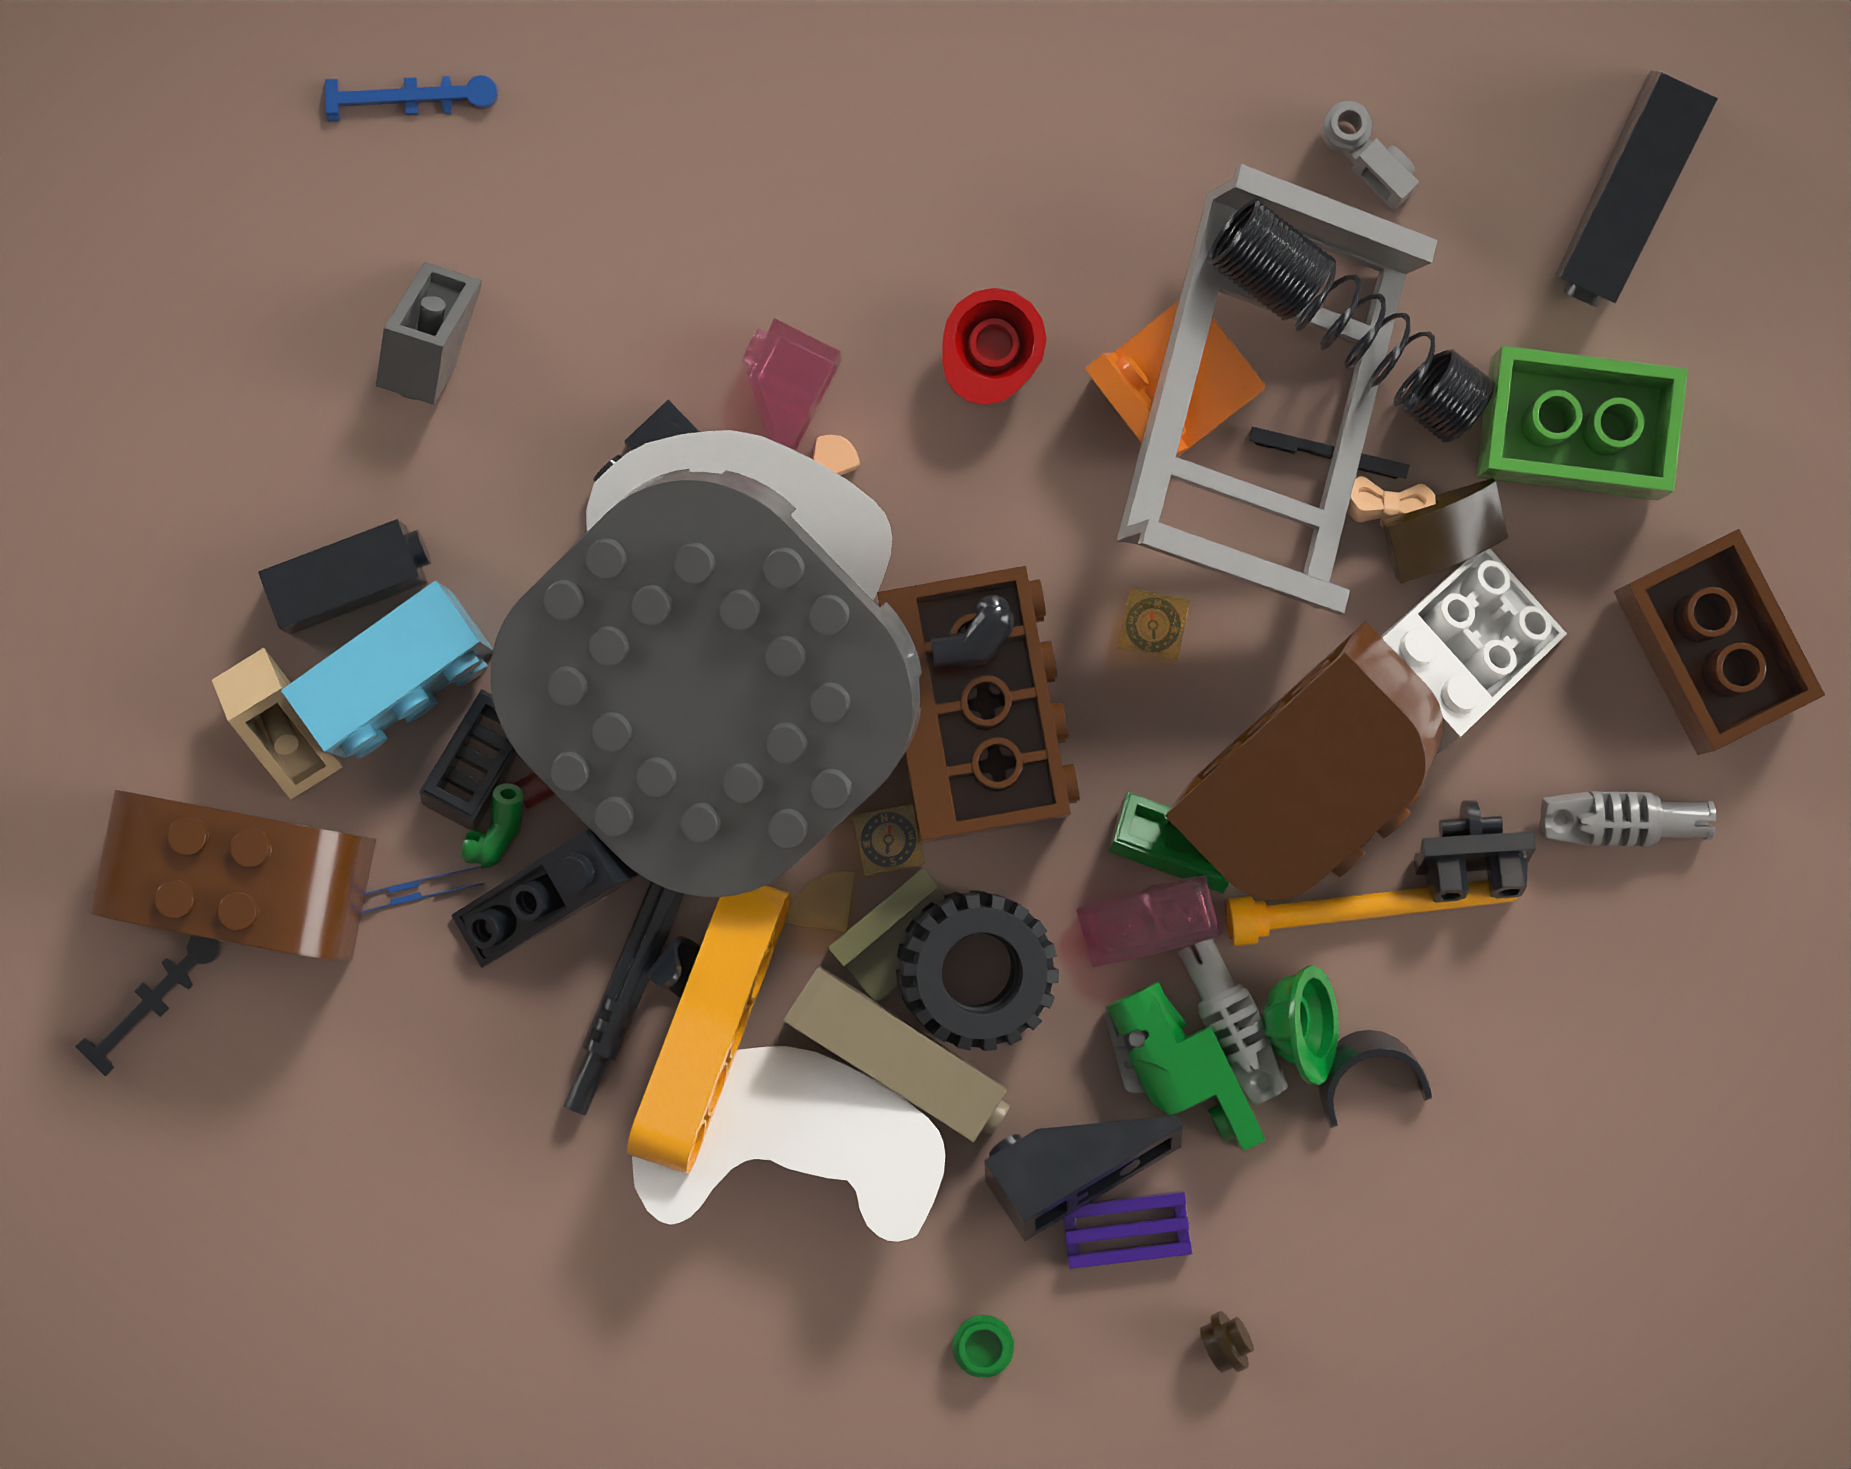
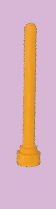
M1488 880L1468 882L1469 893L1466 899L1453 902L1435 903L1432 900L1429 887L1276 905H1266L1265 900L1254 901L1251 895L1229 897L1225 901V912L1231 946L1236 947L1258 944L1259 937H1268L1270 930L1506 903L1515 901L1518 897L1500 899L1490 897Z

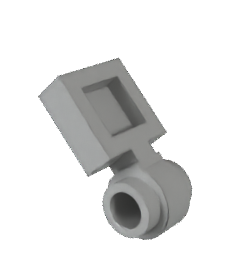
M1343 101L1335 104L1327 112L1321 126V136L1325 145L1333 152L1343 154L1354 164L1351 169L1394 212L1411 196L1419 184V181L1412 175L1416 171L1413 163L1397 147L1390 145L1386 148L1377 138L1373 142L1369 139L1372 133L1373 122L1370 113L1364 106L1353 101ZM1338 123H1350L1355 128L1356 133H1343L1339 129Z

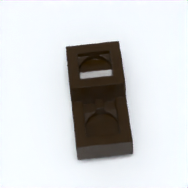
M1493 478L1435 495L1437 504L1382 520L1395 577L1401 584L1463 562L1508 538L1498 488Z

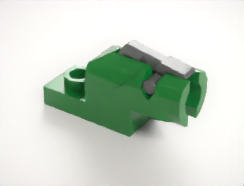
M1159 982L1141 988L1105 1007L1107 1012L1104 1014V1018L1126 1091L1146 1094L1148 1101L1170 1116L1213 1096L1217 1105L1208 1109V1112L1223 1143L1234 1139L1238 1148L1245 1151L1266 1141L1212 1028L1204 1026L1185 1035L1182 1028L1188 1024L1165 996Z

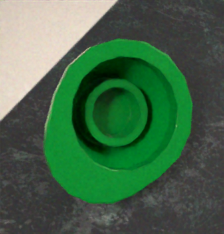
M1307 965L1300 969L1297 974L1282 978L1271 988L1262 1014L1263 1029L1271 1039L1276 1053L1290 1063H1295L1299 1075L1307 1084L1320 1085L1326 1081L1335 1058L1339 1038V1014L1336 996L1329 978L1321 968Z

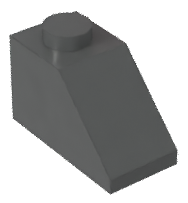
M426 262L422 264L383 329L376 387L398 393L408 399L435 404L454 371L480 292L482 280Z

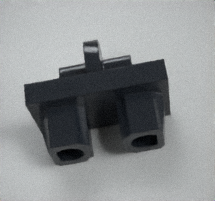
M1464 800L1460 806V818L1439 820L1440 837L1423 838L1420 854H1415L1414 856L1416 875L1426 874V881L1432 900L1435 903L1466 899L1469 893L1467 872L1487 870L1490 897L1496 899L1520 897L1527 888L1528 862L1536 850L1534 831L1503 833L1501 816L1481 817L1478 802L1476 800Z

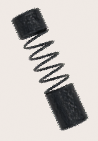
M1258 199L1248 201L1230 218L1220 231L1208 254L1209 265H1213L1214 269H1218L1219 273H1222L1224 277L1227 276L1239 288L1242 287L1243 291H1246L1253 299L1256 298L1258 302H1261L1268 310L1270 309L1282 321L1292 319L1307 306L1295 324L1296 331H1301L1309 324L1330 291L1348 280H1353L1356 283V291L1350 307L1326 332L1320 343L1321 350L1327 349L1334 343L1357 308L1372 299H1378L1381 302V310L1375 326L1351 350L1345 361L1346 369L1353 367L1363 357L1381 327L1396 318H1403L1406 321V328L1401 343L1378 365L1369 380L1370 387L1379 385L1387 377L1400 358L1405 346L1415 339L1427 336L1431 341L1428 357L1402 384L1395 395L1394 405L1399 406L1403 404L1405 414H1408L1410 418L1413 417L1415 421H1418L1420 425H1423L1429 432L1436 435L1443 443L1451 442L1461 437L1481 416L1493 394L1494 381L1472 363L1470 364L1468 360H1465L1463 356L1456 353L1454 349L1445 350L1434 355L1435 336L1430 331L1418 332L1409 336L1411 324L1407 313H1394L1384 318L1386 300L1382 294H1371L1359 300L1361 279L1357 275H1347L1334 281L1336 260L1330 254L1328 255L1326 251H1323L1321 247H1318L1316 243L1313 244L1301 232L1299 233L1287 221L1284 222L1283 218H1279L1278 214H1274L1273 210H1270L1268 206L1265 207ZM1329 275L1324 290L1318 296L1315 297V295L1319 292V290L1321 289L1322 285L1324 284ZM1411 384L1407 392L1403 395L1407 387Z

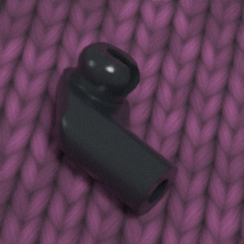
M997 595L985 596L976 604L977 615L964 633L931 637L934 668L984 663L991 660L1013 630L1014 615L1010 611L1007 600Z

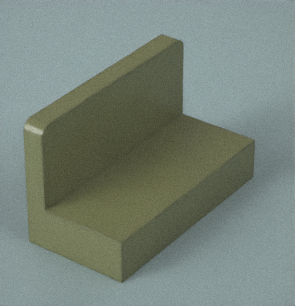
M922 868L828 948L839 962L848 969L874 1001H881L899 985L897 983L896 970H899L900 959L897 957L899 943L904 945L907 938L906 928L912 920L916 922L924 914L922 911L924 907L931 902L937 904L944 900L945 894L928 872Z

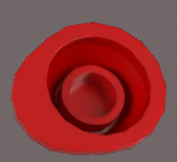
M999 288L975 291L956 304L946 319L942 339V365L945 379L955 394L969 403L984 406L1002 403L1014 395L1033 376L1043 361L1047 342L1043 319L1033 304L1014 291Z

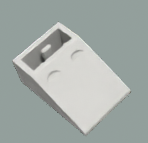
M1488 549L1464 561L1389 628L1381 638L1428 685L1436 696L1444 721L1443 738L1439 753L1460 738L1567 633L1491 549Z

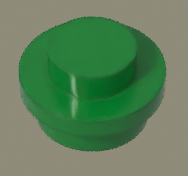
M985 1314L975 1315L966 1319L957 1328L952 1342L953 1355L959 1367L967 1374L978 1378L993 1377L1005 1370L1010 1364L1014 1354V1339L1008 1326L997 1317Z

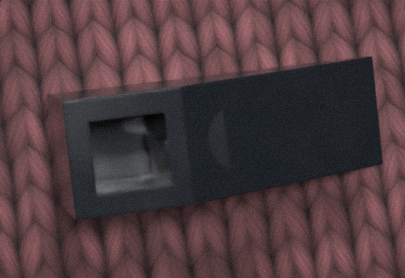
M589 828L451 916L480 967L483 968L608 896L640 876V874L626 865Z

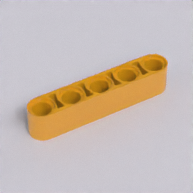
M765 885L750 892L719 897L631 1128L627 1144L628 1155L689 1174L692 1170L784 927L791 901V894L789 892Z

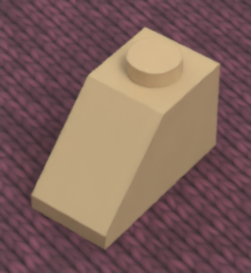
M262 648L212 679L228 722L290 800L343 768L336 755L323 751L281 692L291 682L265 648Z

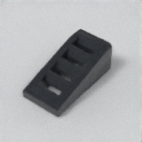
M483 689L479 691L419 791L421 802L424 806L469 830L477 829L492 803L493 790L502 784L518 754L508 738L506 739L479 725L483 716L500 724L492 694ZM471 738L498 751L499 753L495 760L469 747L468 744ZM461 760L485 773L486 775L482 782L456 769L458 762ZM447 783L472 795L473 797L470 802L467 803L444 791Z

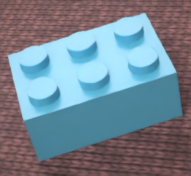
M435 580L283 688L281 692L324 752L343 758L354 754L359 760L375 751L388 740L383 731L403 718L408 724L412 723L432 710L438 704L434 695L450 683L454 682L460 688L486 671L489 666L484 659L493 653V648L454 593Z

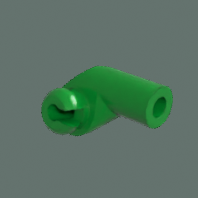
M509 783L500 784L495 787L492 798L491 823L487 834L481 833L478 830H471L466 833V840L463 841L461 857L466 863L481 864V869L491 868L500 862L521 831L524 793L520 787Z

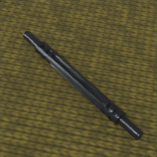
M652 881L650 882L588 1033L583 1041L582 1047L587 1050L563 1105L565 1108L582 1115L587 1114L609 1059L616 1060L650 979L646 972L658 959L685 894L669 890Z

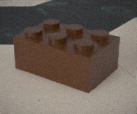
M1740 529L1613 591L1697 755L1714 752L1825 696Z

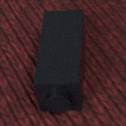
M395 519L258 571L279 629L291 635L428 583L422 567L431 564V560L419 530L409 532L405 524Z

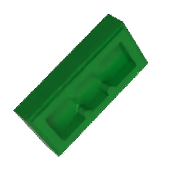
M1127 792L1121 802L1108 852L1223 894L1230 882L1167 819L1165 815L1171 807Z

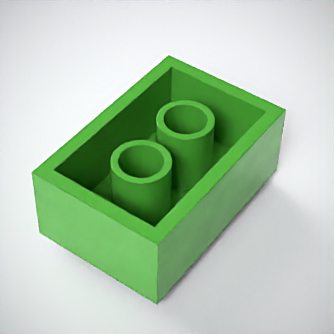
M1502 346L1490 358L1488 377L1494 381V389L1491 399L1484 410L1476 478H1493L1495 481L1656 501L1674 492L1688 369Z

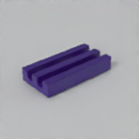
M1176 1191L1093 1201L1063 1218L1069 1269L1193 1254L1189 1236L1190 1229L1186 1211L1185 1192ZM1173 1206L1174 1218L1077 1229L1075 1218ZM1176 1231L1177 1241L1079 1252V1243Z

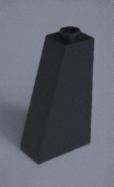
M1650 70L1556 272L1559 278L1568 281L1563 291L1564 293L1594 307L1598 306L1601 298L1616 304L1718 100L1717 97L1663 72Z

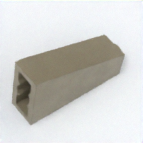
M823 966L817 967L783 1019L784 1022L972 1142L975 1141L981 1131L991 1137L1011 1106L1002 1100L1008 1090L1006 1086Z

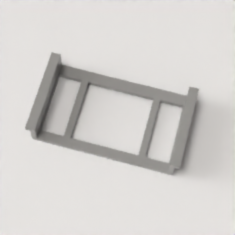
M1240 164L1236 167L1233 179L1211 190L1206 196L1116 541L1138 544L1309 604L1310 607L1315 609L1321 608L1340 615L1345 613L1350 589L1332 584L1329 581L1379 386L1370 387L1369 380L1378 365L1386 357L1395 319L1379 329L1371 346L1355 365L1321 504L1317 508L1176 457L1218 293L1221 292L1268 310L1256 298L1253 299L1251 295L1243 291L1242 287L1239 288L1227 276L1224 277L1222 273H1219L1218 269H1214L1213 265H1209L1208 254L1215 239L1230 218L1248 201L1258 199L1265 207L1268 206L1270 210H1273L1274 214H1278L1279 218H1283L1284 222L1287 221L1289 225H1292L1299 233L1301 232L1313 244L1316 243L1322 250L1379 271L1373 294H1382L1385 297L1386 312L1384 318L1397 313L1406 274L1432 263L1437 240ZM1372 299L1366 324L1350 318L1339 337L1357 344L1375 326L1381 310V302L1378 299ZM1307 306L1292 319L1297 321ZM1320 307L1308 325L1327 332L1341 314ZM1170 478L1313 528L1314 531L1303 573L1159 523Z

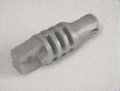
M1588 791L1544 797L1541 804L1540 832L1547 839L1588 846L1651 847L1653 844H1657L1660 838H1703V840H1712L1716 827L1708 825V821H1716V809L1713 801L1704 800L1703 802L1661 801L1659 796L1653 795L1652 792Z
M1210 935L1178 951L1177 954L1179 958L1181 957L1202 999V1002L1197 1004L1200 1009L1198 1013L1205 1027L1212 1028L1241 1089L1250 1102L1255 1105L1283 1092L1288 1085L1278 1054L1273 1048L1271 1039L1263 1029V1018L1247 987H1243L1242 983L1235 985L1214 943L1213 936Z

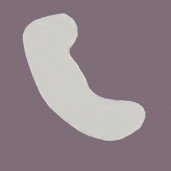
M733 430L705 431L680 434L645 443L625 454L593 484L586 508L587 531L632 490L657 476L689 468L690 472L719 474L727 470L755 479L789 501L796 508L791 514L794 520L873 601L883 581L891 557V527L885 512L872 498L850 481L819 462L759 435Z
M773 1046L737 1050L700 1152L689 1174L632 1156L634 1187L646 1210L658 1221L669 1225L681 1223L690 1218L702 1206L713 1188L731 1169L745 1161L761 1159L771 1160L784 1168L828 1179L847 1180L856 1190L859 1208L867 1226L880 1238L899 1242L915 1237L924 1224L944 1175L946 1156L939 1130L928 1117L902 1096L863 1073L818 1052L789 1046Z

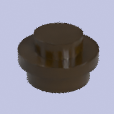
M1222 1311L1211 1315V1323L1200 1328V1335L1215 1367L1221 1373L1232 1368L1237 1372L1248 1368L1247 1354L1254 1351V1347L1242 1321L1238 1317L1230 1320Z

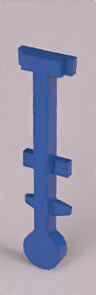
M483 75L473 77L464 86H452L449 76H443L440 87L417 88L416 77L404 78L403 89L339 92L338 79H325L324 83L325 109L328 122L340 121L339 107L405 103L406 115H418V103L441 102L444 113L451 114L453 101L468 100L472 106L478 109H486L494 105L498 98L496 84L491 78Z

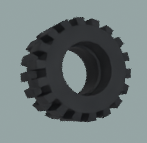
M970 890V893L962 894L954 892L944 895L945 899L937 904L933 902L922 909L924 914L916 922L912 920L906 928L907 938L904 945L899 943L897 957L900 959L899 970H896L897 983L902 988L903 995L901 997L906 1007L916 1017L915 1019L943 1042L947 1041L957 1048L971 1050V1047L981 1048L983 1051L997 1050V1044L1007 1042L1009 1045H1012L1022 1040L1020 1033L1028 1027L1034 1031L1042 1022L1038 1018L1044 1007L1050 1009L1055 999V996L1050 994L1052 984L1059 982V969L1054 967L1053 957H1057L1054 943L1048 940L1045 934L1047 930L1041 921L1034 918L1029 913V910L1020 904L998 894L995 895L979 890ZM974 933L988 934L1001 941L1008 950L1011 961L1008 982L996 998L978 1006L961 1004L948 994L943 985L942 966L950 948L963 937Z

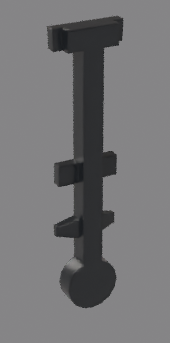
M193 935L187 943L188 955L178 965L165 958L161 963L168 975L153 990L143 982L134 991L142 1001L97 1046L84 1038L75 1047L104 1076H107L115 1067L106 1056L152 1010L159 1017H162L170 1009L162 1000L178 984L188 990L193 986L187 974L198 963L207 964L215 961L220 955V941Z

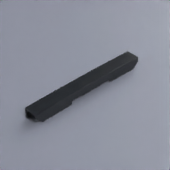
M1253 426L1250 431L1249 441H1253L1258 446L1295 454L1298 450L1332 459L1335 446ZM1361 453L1357 470L1392 479H1397L1398 477L1407 479L1410 465Z

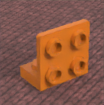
M1179 300L1115 352L1103 353L1084 368L1141 443ZM1213 316L1176 457H1180L1265 389V383Z

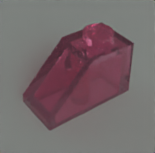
M774 318L767 332L757 329L745 351L743 362L750 365L746 373L768 439L796 451L842 362L841 352Z

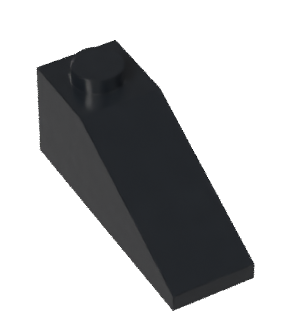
M1177 1116L1040 1128L1023 1138L1020 1134H1014L996 1144L989 1152L990 1157L984 1160L985 1181L1024 1241H1027L1181 1148L1183 1125Z

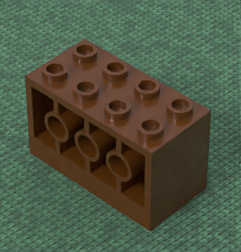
M1026 566L877 592L879 607L887 602L907 628L915 645L922 674L919 677V708H922L920 721L914 738L905 752L921 844L1068 817L1071 814L1069 804L1080 801L1074 764L1062 765L1058 744L1066 742L1069 736L1063 703L1051 704L1047 683L1055 682L1057 668L1051 640L1040 642L1036 623L1043 622L1044 616H1046L1040 579L1029 581ZM997 595L1007 600L1010 611L1014 615L1013 630L991 660L984 663L934 668L931 637L964 633L977 615L976 604L985 596ZM978 691H988L990 698L1000 699L1002 706L994 710L993 719L984 720L980 712H971L969 710L968 703L976 700ZM989 751H999L1002 759L1011 760L1013 768L1005 771L1004 781L994 782L990 773H981L979 764L987 761Z

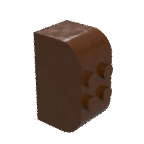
M1364 621L1193 777L1165 816L1221 875L1240 891L1266 900H1284L1299 896L1314 887L1330 872L1337 878L1342 877L1364 856L1365 851L1362 848L1373 838L1375 832L1384 839L1394 832L1411 814L1408 808L1419 797L1420 793L1418 790L1442 743L1444 721L1440 704L1428 685Z
M115 790L90 914L117 921L279 952L330 960L353 959L362 914L360 912L363 909L364 893H366L376 839Z

